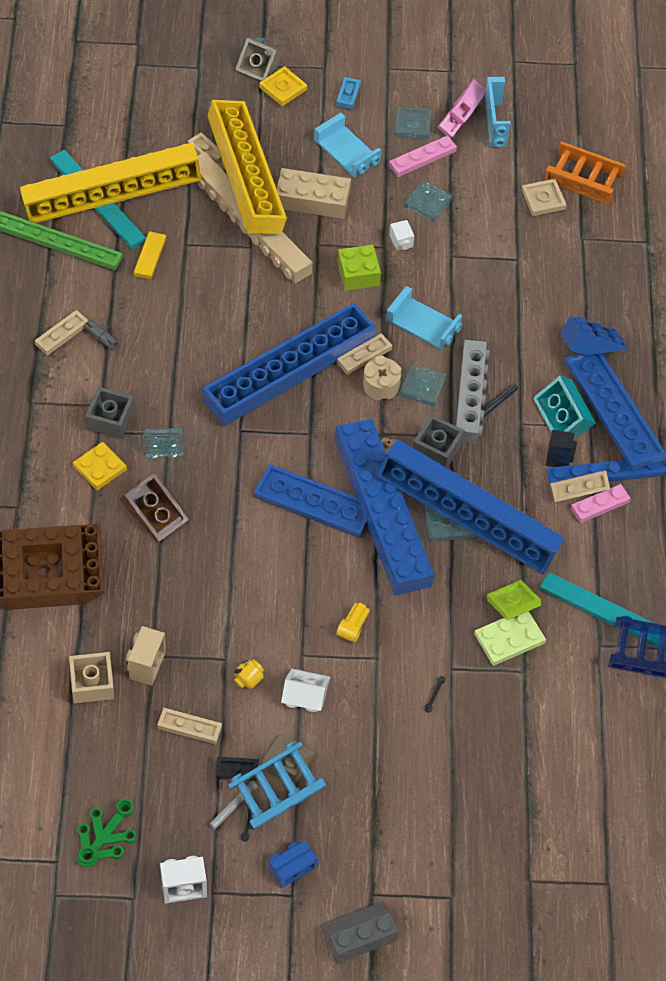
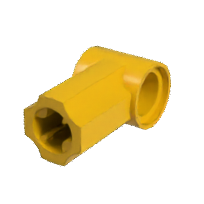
M360 602L354 603L346 619L341 621L336 635L356 643L362 626L370 613V609Z

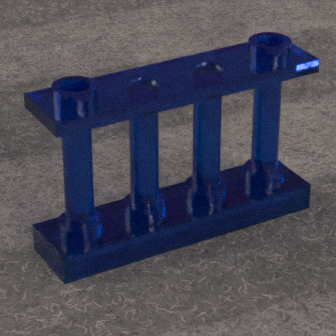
M624 615L617 616L614 627H620L617 652L610 654L607 667L666 678V663L664 662L666 625L634 620ZM628 629L640 631L637 654L634 658L626 657L624 654ZM648 633L660 635L657 657L654 662L647 661L644 658Z

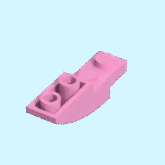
M473 79L437 128L446 136L448 135L449 138L453 137L477 107L486 90Z

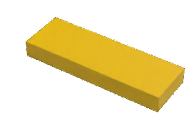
M149 231L135 267L134 276L152 279L166 242V235Z

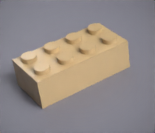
M282 168L277 192L284 210L345 219L351 179Z

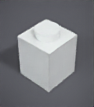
M408 221L390 224L389 236L396 251L412 248L414 234Z

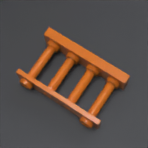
M561 141L558 153L561 157L556 167L548 165L544 181L556 179L558 186L609 205L614 190L610 187L616 176L619 178L624 177L626 165ZM567 159L577 162L572 173L562 170ZM583 165L593 168L588 179L578 176ZM599 171L609 173L604 185L594 182Z

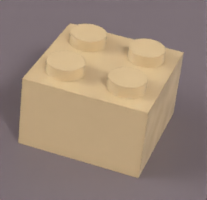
M142 626L140 632H136L134 636L133 649H129L127 653V671H129V679L152 686L166 653L165 633Z
M110 652L69 656L74 703L114 699Z

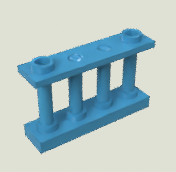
M294 741L284 747L286 751L244 776L240 773L230 779L232 783L229 784L231 790L236 787L238 788L253 814V819L250 820V823L254 829L327 787L322 778L319 780L317 777L314 778L298 750L303 748L301 742L296 743ZM289 755H292L307 781V787L301 791L299 788L296 789L280 762ZM271 766H274L289 792V798L284 801L277 798L263 774V771ZM254 776L271 803V808L265 812L259 809L244 783Z

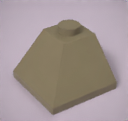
M247 38L235 70L263 81L276 70L283 51Z
M280 734L260 765L286 751L284 747L294 741ZM303 746L298 751L308 766L315 756V752ZM289 755L280 762L293 784L296 785L302 776V772L292 755ZM274 766L265 770L280 778Z

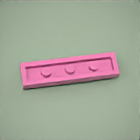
M447 135L390 160L389 167L397 177H400L456 152L457 146Z

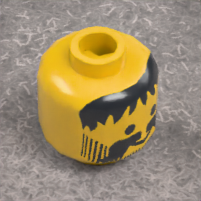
M246 659L234 670L236 677L234 681L241 689L243 687L252 689L263 679L262 672L264 669L256 660Z

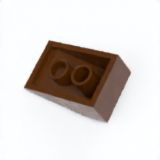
M155 473L119 498L130 514L157 542L189 520Z

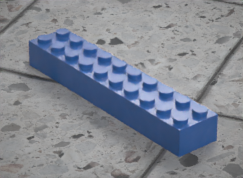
M352 303L203 387V402L225 426L334 364L340 356L374 338L376 326L355 303Z
M367 419L336 426L335 443L355 495L360 499L361 508L364 516L366 515L368 529L394 596L430 588L434 573L402 492L377 477L386 452L373 420Z
M396 439L386 453L377 477L543 575L565 539L557 532L542 525L540 522L525 515L508 503L503 502L491 493L486 492L474 483L469 482Z

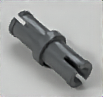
M93 319L87 322L90 324L89 326L85 324L84 328L92 333L98 342L101 341L110 350L116 348L113 344L118 346L119 341L113 338L107 329L101 328L95 323Z

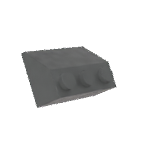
M380 902L321 925L337 964L396 942L398 937V930L390 912Z

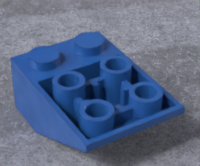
M569 316L560 334L571 351L586 356L627 350L628 348L616 329L612 327L605 328L597 322H587L586 319L577 316V318Z

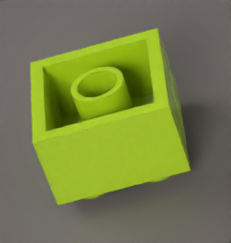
M374 245L338 249L337 264L345 291L380 286L381 271Z

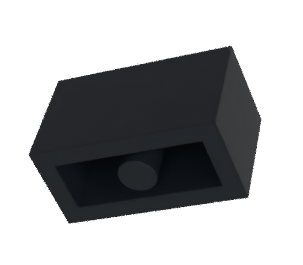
M552 430L546 466L561 467L569 466L570 462L573 463L577 447V441H574L575 433Z

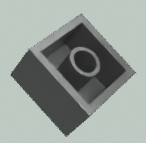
M98 387L85 415L86 429L122 439L135 410L134 396Z
M431 414L414 440L413 449L447 468L463 444L465 430Z

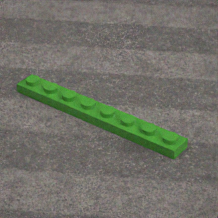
M0 211V231L112 270H116L123 258L121 252Z

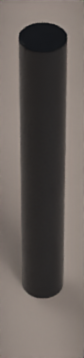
M513 383L483 408L484 417L517 391L518 386Z

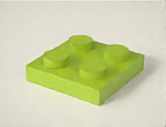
M522 580L487 594L488 602L506 620L541 606V599Z

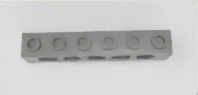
M473 340L464 341L456 427L465 430L463 442L477 444L478 436H482L483 425H479V422L483 421L484 410H481V406L485 404V395L482 394V390L486 391L487 380L483 378L484 375L487 376L488 365L485 364V360L488 361L489 350L486 349L487 342Z

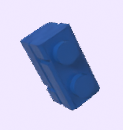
M305 840L300 843L297 841L292 843L284 853H275L270 858L268 868L278 884L283 888L318 867V858Z

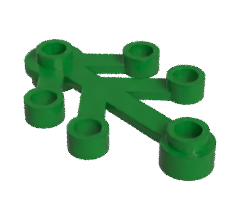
M124 798L117 803V813L104 830L101 821L103 817L102 810L97 807L91 809L90 819L93 821L96 837L91 846L88 838L90 834L89 826L82 823L77 827V833L81 838L82 849L77 854V861L81 866L86 868L92 867L98 860L106 858L120 860L124 856V850L121 846L116 845L108 850L99 851L102 845L123 841L127 844H132L136 841V832L132 829L112 834L124 817H129L133 814L134 805L130 799ZM126 807L129 808V811L123 812L122 809ZM97 812L100 815L98 817H94L93 814ZM85 828L87 832L81 833L80 830ZM129 834L134 836L132 839L126 838ZM119 850L121 854L115 855L114 852ZM87 855L92 857L90 860L84 859Z

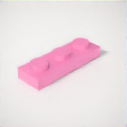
M620 484L572 504L571 510L578 521L582 523L630 503L631 498Z

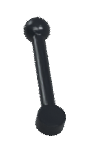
M440 676L438 678V684L429 703L425 705V712L430 713L432 711V704L441 685L445 683V677Z
M247 803L244 832L241 834V840L244 842L249 840L248 827L251 810Z

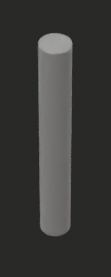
M251 781L246 787L252 793L258 786L255 782ZM241 793L209 823L212 829L215 830L244 801Z

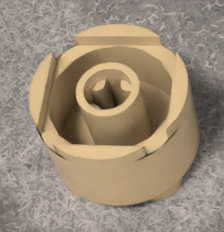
M377 356L368 362L364 368L363 377L365 393L374 400L385 398L389 400L397 395L400 388L401 367L395 361L384 356Z

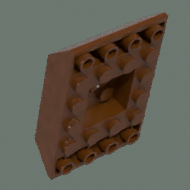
M100 523L0 530V608L14 610L84 605L104 594ZM47 568L49 572L47 574H40L39 570Z

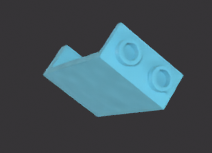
M487 77L484 102L490 147H507L511 122L496 121L494 106L502 105L505 77Z
M342 113L314 129V141L353 177L363 174L367 169L376 166L381 161V149L370 150L345 126V116Z
M408 286L403 289L387 309V322L440 350H443L446 345H450L454 334L459 333L463 326L461 314H458L455 320L450 319L413 299L412 289Z

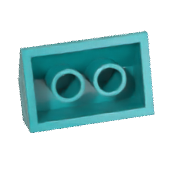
M559 375L533 397L551 432L552 430L575 433L574 437L582 435L596 423L571 379Z

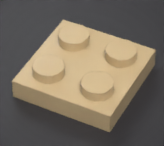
M556 179L522 185V192L532 216L566 210L567 205Z

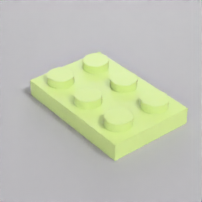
M529 611L509 620L503 618L475 630L474 633L493 666L546 642L544 635Z

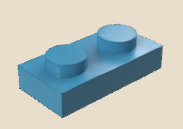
M344 77L336 101L337 107L353 110L361 86V80Z

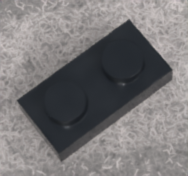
M217 757L216 779L230 780L240 773L244 776L258 767L259 759ZM254 776L247 781H257V779Z

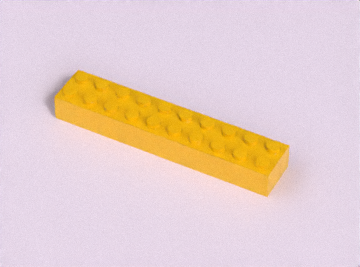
M212 100L207 117L247 233L282 234L287 217L245 101Z
M189 143L78 171L69 175H62L34 184H27L20 187L29 221L39 223L201 181L202 178L194 144Z

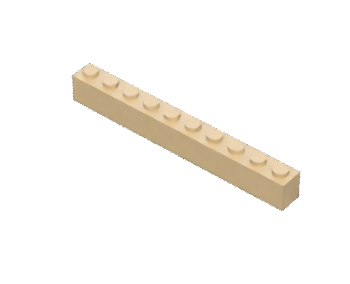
M205 152L198 155L202 180L197 181L202 190L204 189L208 193L211 200H215L219 204L220 209L225 211L230 216V219L240 226L242 232L247 234L252 242L262 249L265 256H269L272 259L274 265L280 268L288 279H291L296 284L311 275L313 262L283 232L282 234L247 233L228 175Z

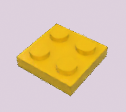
M284 66L261 81L259 88L283 107L305 92L307 84Z
M101 442L73 462V467L97 491L127 470V466L104 442Z

